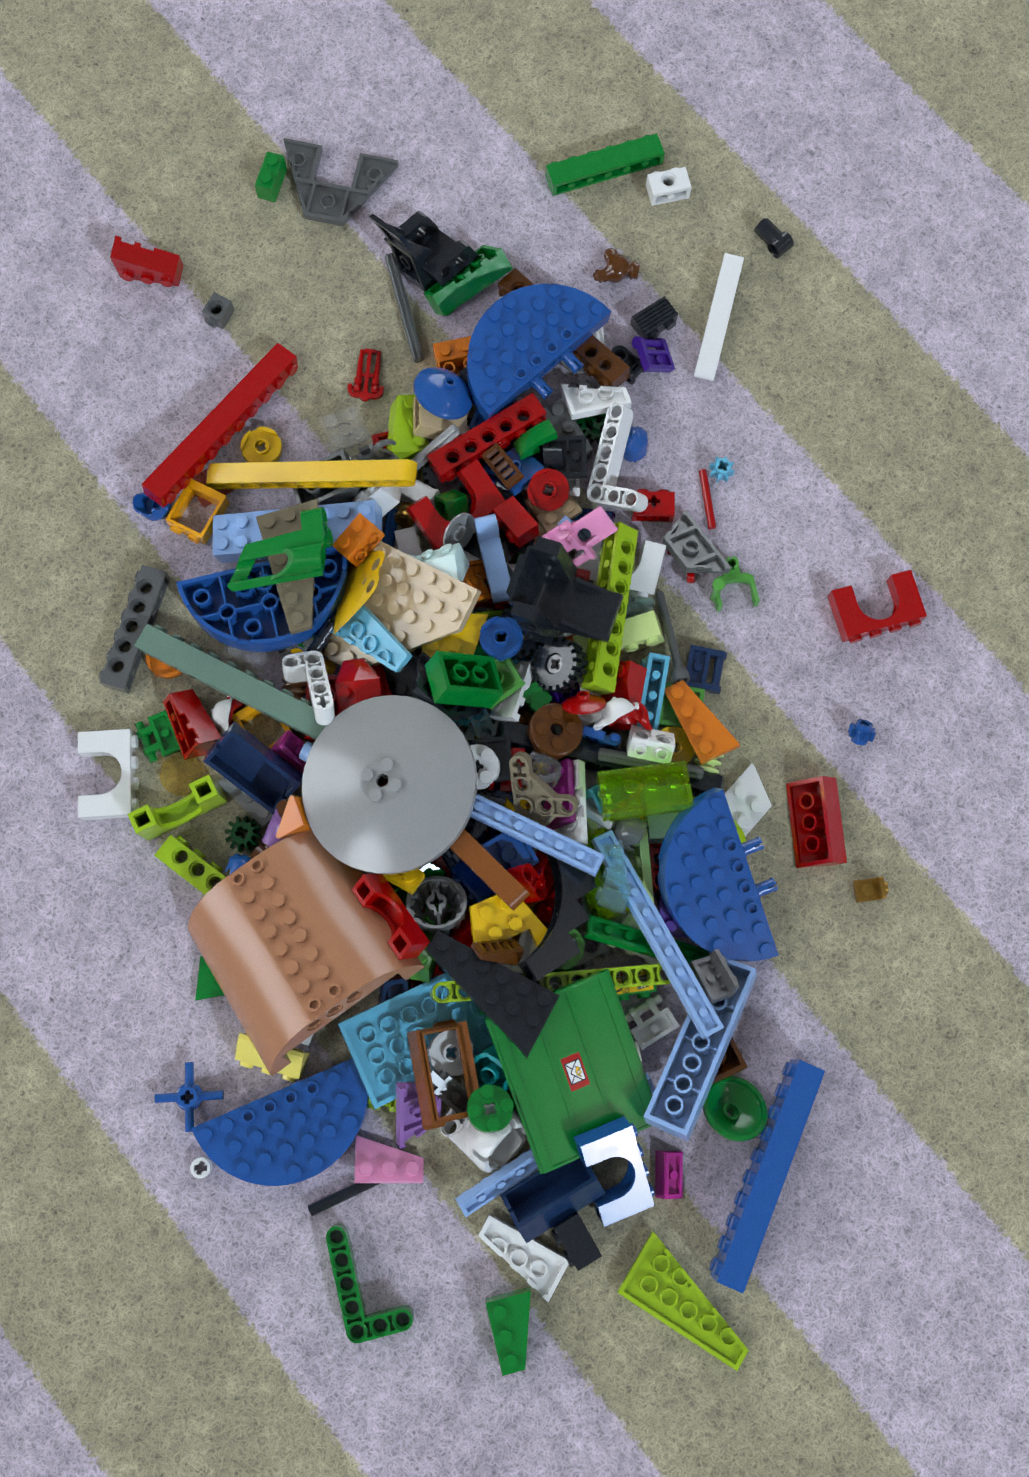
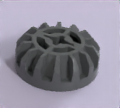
M431 876L424 878L413 895L408 893L406 908L423 933L428 931L431 933V936H434L438 930L448 935L450 934V929H458L461 926V921L466 919L467 896L463 887L455 880L444 876ZM436 903L438 904L439 912L436 910ZM447 903L452 907V909H447ZM427 905V912H422L423 908ZM453 913L451 919L447 923L443 924V920L446 919L447 914ZM428 916L431 921L435 922V925L427 923L423 917Z

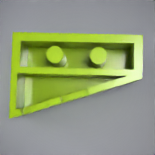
M415 394L397 395L390 406L388 439L396 441V445L386 446L389 451H392L400 459L411 460L429 445L427 438L413 435V399Z

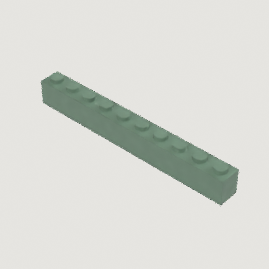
M146 624L134 645L141 652L314 740L317 739L322 730L327 726L316 722L310 701L304 698L298 700L294 698L295 694L284 688L280 691L275 688L276 685L266 679L262 682L256 679L258 677L256 674L248 670L245 673L238 670L239 666L231 661H227V663L220 661L221 657L213 652H209V654L202 652L203 648L195 643L190 645L184 643L185 639L175 633L172 636L166 634L167 630L157 624L155 627Z

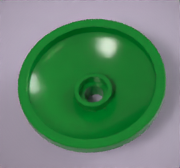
M729 1076L712 1084L703 1105V1112L709 1125L718 1134L732 1141L743 1142L755 1138L762 1132L767 1122V1106L763 1096L754 1085L737 1076Z

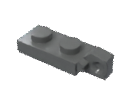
M430 1066L434 1094L456 1113L467 1111L468 1096L466 1088L448 1072L441 1070L438 1073Z

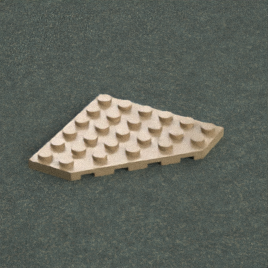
M380 541L372 552L384 551L385 557L379 570L378 585L364 605L409 652L415 651L416 648L423 645H430L440 641L443 637L450 634L462 632L481 591ZM379 558L374 562L372 571L379 565ZM374 580L369 583L366 593L372 589ZM335 634L328 640L329 644L322 653L323 656L341 666L344 660L365 658L370 666L381 664L374 657L365 654L359 648L347 643L343 638Z

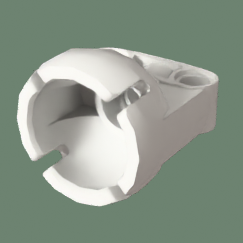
M485 1104L483 1106L486 1108V1115L496 1113L494 1104ZM514 1107L511 1121L499 1132L490 1134L479 1132L470 1124L468 1117L446 1122L445 1126L440 1127L441 1133L450 1139L480 1170L487 1173H493L497 1171L498 1166L502 1167L507 1164L526 1141V1133L518 1111ZM451 1108L446 1116L456 1114V1112ZM454 1124H456L457 1128L455 1132L450 1133L451 1127Z

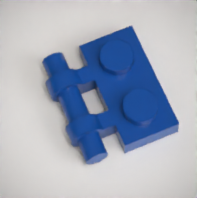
M594 725L584 726L583 740L618 748L621 742L619 734L612 733L607 735L601 731L602 729L594 730Z

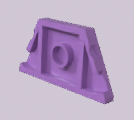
M415 1082L396 1083V1144L402 1150L407 1147L404 1142L413 1135H416L418 1138L426 1132L422 1128V1118ZM435 1095L438 1117H441V1099Z

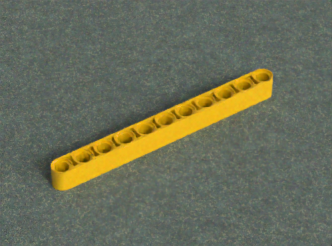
M408 459L208 464L206 486L213 489L412 487L416 483L418 464Z

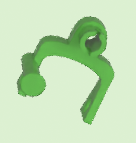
M734 556L731 559L728 557L726 561L733 569L731 568L729 573L715 578L712 583L713 590L710 600L715 602L716 612L721 611L723 606L720 597L721 590L724 589L726 584L731 583L748 584L750 586L753 607L758 606L760 599L753 575L740 573L738 559Z

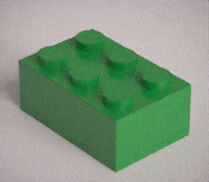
M436 651L425 664L434 703L491 708L504 695L494 657Z

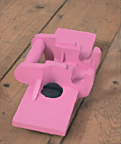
M599 506L576 522L564 521L542 537L560 542L567 553L574 548L576 551L583 549L584 553L572 560L575 566L578 567L589 559H595L596 554L591 547L616 532L618 528L602 506Z

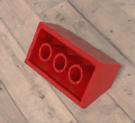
M819 776L786 783L796 868L832 866L847 863L837 779L835 777Z

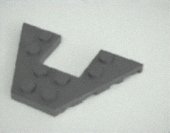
M283 139L304 218L308 220L344 226L399 166L398 160L360 153L351 187L317 181L315 178L323 152L322 145Z

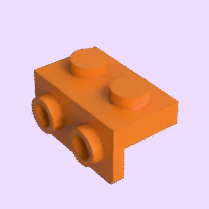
M359 513L333 543V547L358 567L376 545L379 544L385 534Z

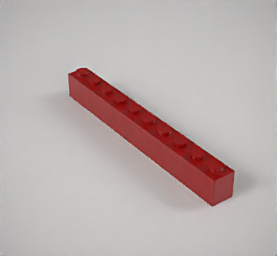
M277 343L141 484L144 494L163 508L168 503L171 504L177 494L190 484L191 479L196 474L198 475L202 472L204 465L217 456L218 451L223 445L226 446L231 441L232 436L237 431L239 432L243 429L245 422L257 414L262 404H266L272 394L282 388L285 380L296 373L298 369L297 356Z

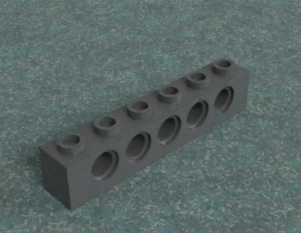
M142 565L140 571H137L134 588L128 594V605L121 613L120 627L114 633L113 646L107 652V663L99 674L100 683L104 687L127 694L130 693L143 656V652L134 645L146 624L153 626L170 581V576L166 571ZM152 587L149 593H143L145 588ZM140 606H145L141 613H136ZM138 625L135 632H130L132 626ZM131 645L129 651L123 652L124 646ZM124 664L121 671H115L118 665Z

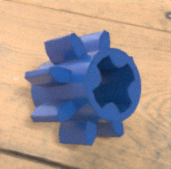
M864 719L857 720L856 724L851 723L848 730L849 737H852L851 741L861 746L866 745L868 741L873 742L876 732H874L875 728H872L873 724Z

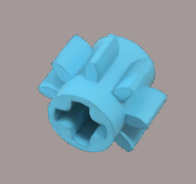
M727 456L721 459L716 457L715 463H710L709 469L712 471L709 476H714L717 483L719 480L727 482L729 476H733L735 472L731 469L734 462L727 460Z

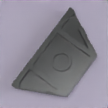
M687 510L682 513L680 519L674 523L672 529L663 538V545H666V549L685 573L727 574L732 568Z

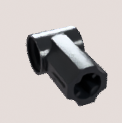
M768 218L762 219L755 227L754 232L767 244L768 251L771 254L773 253L775 258H779L794 246L791 235L785 231L781 232Z

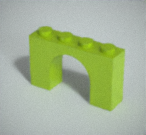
M207 775L190 783L189 786L192 793L180 801L161 808H153L147 804L127 815L135 833L150 841L228 803L218 782L210 775Z

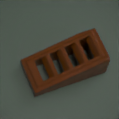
M498 443L494 444L482 455V458L508 490L525 477ZM505 458V460H504L501 464H499L497 467H495L498 463H500V462ZM512 472H516L508 480H505Z
M515 939L473 942L471 945L480 960L518 966L524 954V949Z

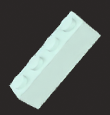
M460 543L454 545L446 544L437 550L429 549L417 556L410 555L460 581H463L470 566Z

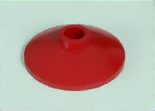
M580 691L577 695L566 699L562 703L564 711L578 715L595 713L606 706V700L603 697L590 694L588 691Z

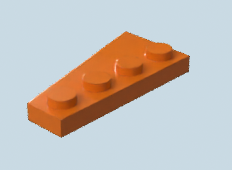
M683 680L665 688L664 693L701 765L740 747V743Z

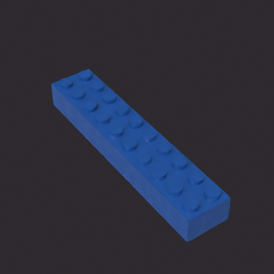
M791 1059L783 1067L782 1074L785 1076L782 1084L778 1083L774 1096L777 1097L774 1105L770 1104L767 1110V1117L769 1119L762 1132L758 1135V1138L761 1139L758 1148L754 1147L750 1156L752 1164L750 1169H746L743 1174L742 1182H744L742 1191L738 1190L734 1198L735 1210L733 1213L730 1212L725 1225L728 1228L726 1234H722L719 1238L717 1248L720 1250L717 1258L713 1257L710 1262V1275L714 1280L742 1294L745 1291L825 1070L801 1060Z

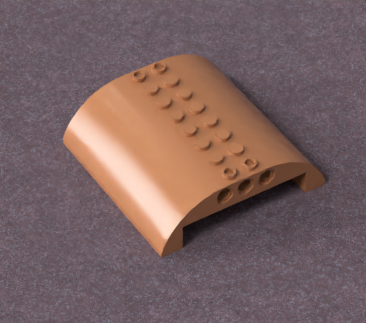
M312 830L292 835L277 842L216 884L199 901L191 914L188 924L189 934L271 1076L292 1063L286 1053L393 976L399 974L407 980L424 968L418 957L398 959L387 943L391 938V929L388 923L377 912L363 907L351 890L362 877V871L346 865L330 854L318 841Z

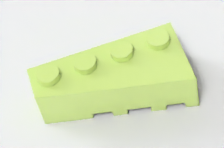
M654 610L625 619L620 654L666 643L659 619ZM574 635L573 640L581 645L583 652H586L588 638Z

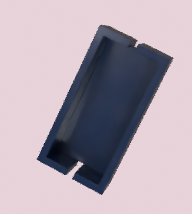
M235 721L224 732L221 739L219 738L209 749L203 761L271 814L275 813L277 804L280 801L286 800V797L289 798L300 786L303 776L301 772Z
M581 1158L545 1174H540L538 1170L500 1194L517 1230L525 1242L528 1243L606 1193L591 1167H586Z

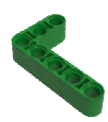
M340 1223L332 1225L327 1231L326 1243L348 1339L352 1343L357 1344L408 1330L414 1320V1312L410 1306L400 1305L371 1314L366 1313L348 1229ZM340 1230L343 1234V1240L335 1241L332 1238V1231ZM337 1254H346L348 1263L345 1265L340 1264L337 1261ZM350 1277L354 1283L353 1287H344L342 1278ZM347 1302H357L359 1309L355 1312L350 1311L347 1307ZM405 1312L409 1315L410 1320L407 1323H401L398 1321L397 1315ZM379 1318L384 1319L387 1327L378 1329L375 1326V1320ZM354 1325H361L364 1333L362 1335H355L352 1327Z

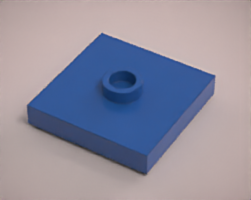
M513 447L506 454L525 476L508 490L515 496L529 485L532 476L536 472L545 469V467L532 456L521 460ZM504 458L500 463H498L495 467H497L499 464H501V463L505 460V458ZM490 467L486 468L487 473L507 489ZM512 472L505 480H508L516 472Z

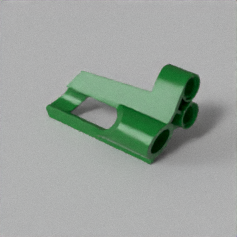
M324 507L302 510L300 513L301 530L245 544L227 587L234 592L323 576L326 548L333 546V536L330 528L327 526L328 520ZM282 553L287 555L288 562L279 573L248 579L256 558Z

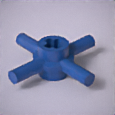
M185 1062V1084L180 1086L176 1093L155 1094L154 1101L155 1103L176 1102L181 1109L185 1110V1132H193L191 1128L194 1127V1109L198 1108L202 1101L223 1100L224 1090L202 1091L194 1083V1062ZM189 1091L190 1094L194 1095V1099L190 1101L189 1099L185 1100V1095L189 1094Z

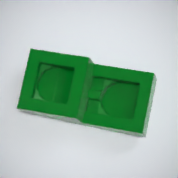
M547 419L522 434L513 443V446L522 460L539 453L540 445L557 439V432L550 420Z

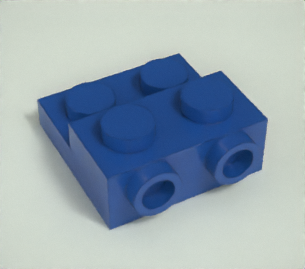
M503 832L495 834L480 843L506 870L527 863L534 866L540 862L530 845Z

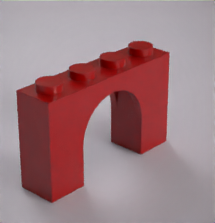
M477 459L456 472L471 496L469 514L473 518L487 516L490 513L493 514V509L505 501ZM424 496L406 508V511L432 548L437 550L444 546L443 536L450 522L442 518L428 497Z
M911 570L892 574L886 580L894 608L892 615L885 619H873L861 611L852 585L832 590L827 597L842 642L849 641L852 644L861 641L862 637L865 636L875 638L882 635L884 631L889 630L890 633L900 631L903 626L909 625V628H913L922 624L921 621L927 617Z

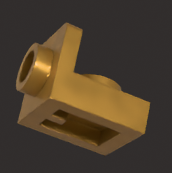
M883 876L852 881L856 903L887 898L889 888Z

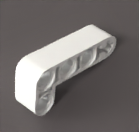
M307 651L286 655L282 659L284 679L290 683L307 681L315 720L320 725H329L335 718V712L322 653L319 651Z

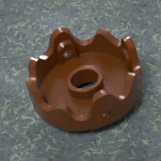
M549 703L541 706L532 715L526 729V736L531 740L537 753L545 755L549 759L557 760L572 753L580 744L583 736L582 721L578 714L564 711L562 703ZM551 725H559L562 730L561 734L554 735L550 729Z

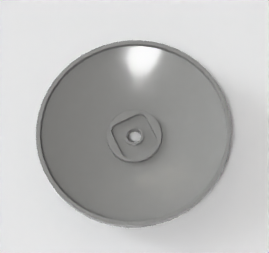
M386 695L363 700L337 715L322 730L314 742L307 757L302 778L304 811L318 841L330 854L346 865L375 874H399L412 871L429 864L445 853L466 827L473 811L477 793V769L470 744L460 728L450 717L433 705L416 698L399 695ZM387 775L389 779L388 784L385 787H380L378 784L379 778Z

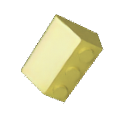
M239 1033L235 1060H239V1065L252 1069L253 1065L261 1067L262 1073L270 1075L247 1033ZM293 1048L286 1053L292 1063L278 1072L283 1074L282 1079L295 1082L296 1079H302L310 1056V1052Z

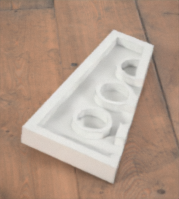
M578 759L573 760L575 797L579 803L576 810V821L554 831L583 845H588L585 762Z

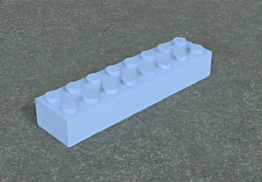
M376 500L319 505V507H324L326 511L327 526L332 532L333 543L359 513L382 531V508ZM280 509L214 515L213 556L221 563L238 562L245 544L263 540L256 516ZM268 556L256 558V560L268 559Z
M726 959L727 965L738 980V990L731 998L711 1004L724 1028L702 1039L689 1014L687 1015L644 1114L647 1124L685 1141L690 1139L757 978L755 968L735 960Z

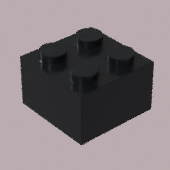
M578 1212L558 1223L551 1230L558 1246L563 1244L566 1249L563 1253L569 1266H575L577 1271L602 1257Z

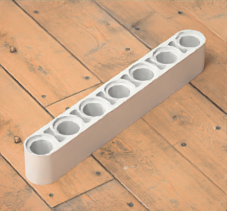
M724 253L694 373L696 378L714 381L744 257Z

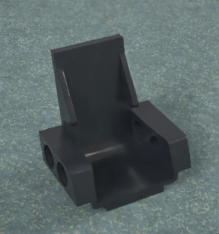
M417 211L399 227L385 223L374 214L369 216L385 235L384 240L392 250L400 273L424 292L435 283H438L440 286L445 285L479 256L462 240L456 242L439 230L438 226L421 211Z
M538 536L535 546L529 545L525 554L519 555L506 594L509 596L508 602L513 606L511 611L512 617L529 640L551 645L556 630L608 643L623 595L575 577L577 568L560 542Z

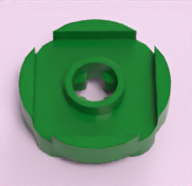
M490 1084L483 1085L471 1094L467 1102L469 1122L479 1132L487 1134L499 1132L511 1121L514 1103L510 1095L501 1087ZM485 1104H494L496 1113L486 1115V1108L483 1106Z

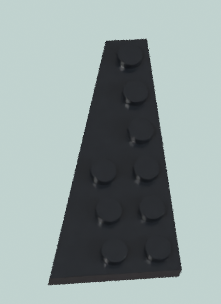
M437 930L426 949V953L456 982V985L470 997L473 1003L506 1035V1038L527 1059L560 995L500 963L480 960L472 948Z

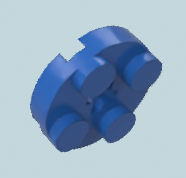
M492 617L481 627V648L489 657H494L498 661L511 658L519 652L523 644L522 629L511 617ZM497 634H506L505 641L498 642Z

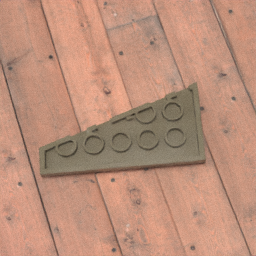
M318 499L256 516L262 539L301 530V511L318 508ZM286 554L268 556L273 575L282 571L288 562ZM314 577L276 584L291 635L312 629Z

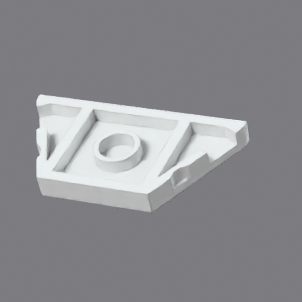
M752 763L725 793L733 820L739 824L745 836L772 806L756 768Z

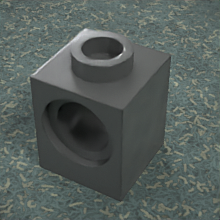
M214 292L202 310L205 322L210 327L216 328L217 326L223 329L235 309L231 300Z

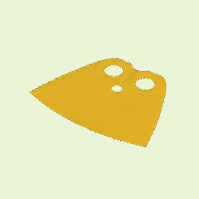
M384 551L370 552L358 567L351 563L346 590L336 611L333 635L351 619L375 591L379 581V570L385 557ZM379 558V565L372 571L374 562ZM374 580L372 589L366 593L369 583Z

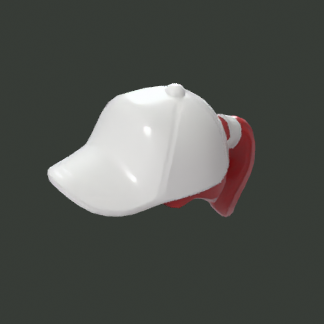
M227 696L226 700L218 702L211 709V720L216 729L221 731V737L234 722L232 719L233 715L245 708V704Z
M616 697L606 702L605 708L601 710L602 719L593 726L594 730L598 731L606 725L613 726L615 723L634 724L639 722L643 728L652 730L647 709L641 702L631 703L624 698Z

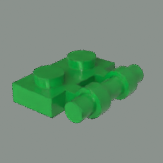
M166 710L148 717L150 726L145 727L143 721L135 724L137 729L136 735L138 739H141L144 747L143 753L148 757L150 763L158 761L155 754L158 751H161L164 758L181 751ZM154 733L157 743L152 745L149 736Z

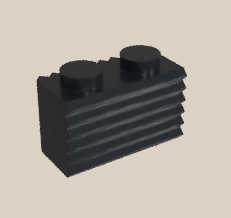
M663 296L633 315L630 325L639 336L644 339L655 340L660 335V332L665 329L668 331L676 325L678 312L666 299V296Z

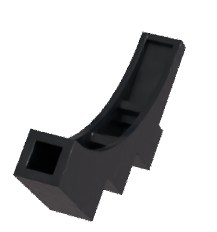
M546 854L553 875L555 894L551 921L542 941L536 949L518 964L525 977L534 982L540 980L580 953L577 941L570 936L569 932L589 918L586 915V909L582 904H579L577 899L597 887L592 875L582 870L578 871L576 867L549 854Z

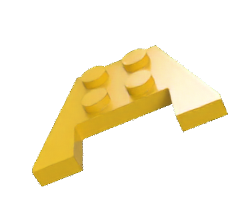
M496 894L469 906L473 942L504 940L529 930L535 947H537L547 931V928L524 902L513 911Z

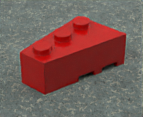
M115 235L110 258L120 278L125 281L138 280L145 284L158 283L165 287H179L184 266L180 255L155 247L153 251L142 248L139 242L135 241L134 245L121 241L122 237Z
M193 689L168 694L163 704L184 760L206 755L219 738L221 739V735Z

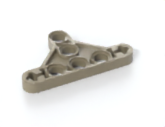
M520 751L513 755L509 761L514 811L547 827L555 817H570L576 812L579 806L577 798L570 794H557L533 772L532 760L529 754ZM518 759H520L522 763H525L522 768L521 764L516 762ZM518 779L526 780L528 788H521L518 785ZM520 800H527L530 803V808L524 809L520 805ZM541 801H549L552 806L551 809H544ZM562 802H571L573 809H564ZM532 847L533 851L536 853L538 849Z

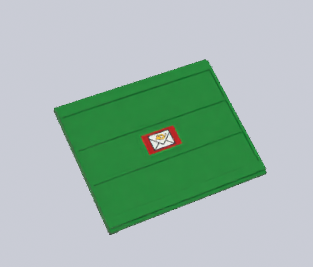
M609 969L599 971L552 991L560 995L527 1059L489 1018L484 1019L540 1174L548 1173L580 1158L574 1136L623 1116L630 1124L633 1123L637 1132L652 1126L645 1122L644 1114L653 1095Z

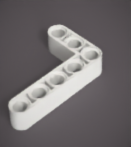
M614 402L607 410L587 489V498L601 506L642 512L648 505V499L645 495L632 489L616 487L633 420V411L622 403Z

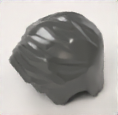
M632 814L624 815L617 822L614 835L622 849L634 851L630 845H636L640 842L647 828V822Z

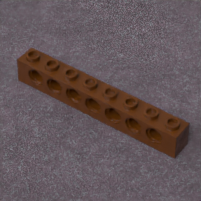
M514 268L498 282V294L502 297L519 288L535 284ZM593 335L572 352L584 364L583 369L585 373L597 379L600 386L619 387L629 378L630 367Z

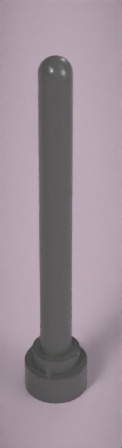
M658 591L656 598L674 665L672 673L673 682L675 684L683 680L687 683L690 681L689 672L682 666L664 593Z

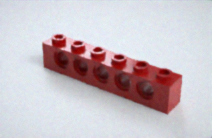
M531 393L427 455L428 464L441 483L446 480L451 481L457 476L456 472L476 459L478 461L484 460L482 455L494 444L498 443L504 449L511 441L516 438L518 439L526 431L545 421L547 412L534 393ZM521 416H525L528 418V420L521 421L518 418ZM509 427L511 430L505 432L502 431L501 428ZM486 437H491L493 441L486 442L483 439ZM470 447L476 449L472 453L466 451V449ZM451 458L458 459L456 463H450L448 460Z

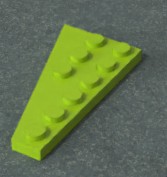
M652 1230L618 1288L617 1293L738 1371L749 1350Z

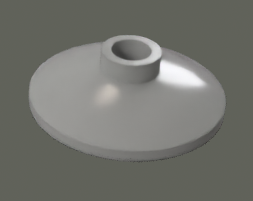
M461 513L452 519L445 530L443 545L460 543L463 549L468 544L475 529L474 518L471 514Z

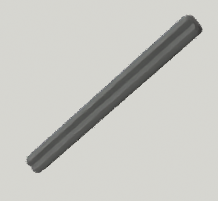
M393 253L386 254L385 261L413 361L418 363L424 360L400 270Z

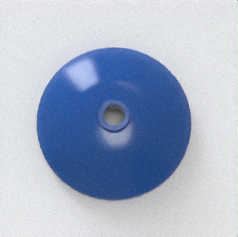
M430 367L423 369L416 376L413 384L414 394L418 402L428 412L447 420L460 419L468 414L472 407L473 398L465 381L456 373L444 368Z

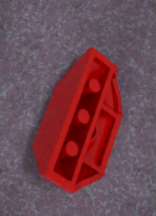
M365 658L343 661L335 681L338 714L363 700L384 696L382 678L368 664Z

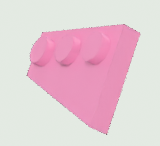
M360 1136L356 1137L354 1183H423L424 1158Z

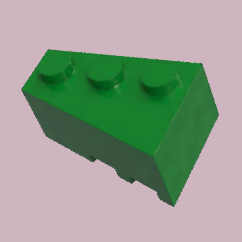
M530 1287L486 1298V1307L502 1376L523 1371L526 1368Z

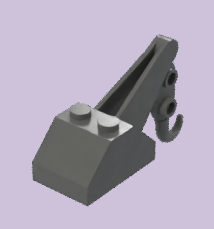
M381 440L373 447L375 460L400 459L392 451L381 449L386 445H396L394 440ZM342 449L319 461L350 460L349 454ZM368 487L293 488L297 504L318 499L319 505L352 502L359 491L365 490Z

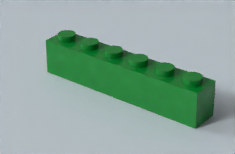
M657 133L644 135L642 138L627 140L614 146L609 145L604 149L589 151L580 156H571L559 162L554 161L546 165L545 177L552 196L662 165L665 152Z

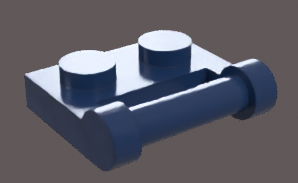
M691 645L686 666L690 681L686 684L689 687L705 689L709 693L720 694V680L727 652ZM710 657H713L716 660L712 683L710 684L706 683Z

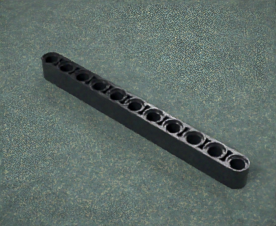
M512 721L498 722L495 737L510 735L512 748L525 749V752L531 756L555 762H561L567 758L570 760L579 759L585 762V769L611 776L620 773L622 779L646 785L658 784L659 787L670 783H680V785H687L688 795L694 797L714 787L723 789L724 777L705 770L702 779H694L599 761L598 751L600 748L621 752L627 751L581 739L580 744L572 753L560 759L552 760L534 750L531 740L526 736L528 725Z

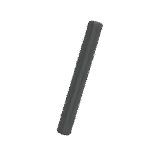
M600 748L598 751L599 761L694 779H702L704 775V768L674 761H671L669 765L627 756V752Z

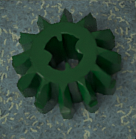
M245 815L242 821L237 816L235 818L236 824L231 821L228 823L232 829H225V833L230 835L225 840L226 842H232L230 845L231 849L238 847V852L242 853L245 847L250 852L252 851L251 844L256 847L258 846L255 838L262 839V835L257 833L262 828L261 826H255L257 823L255 819L249 822V817ZM243 829L248 832V834H245L247 837L244 839L239 836V834H242L240 831Z

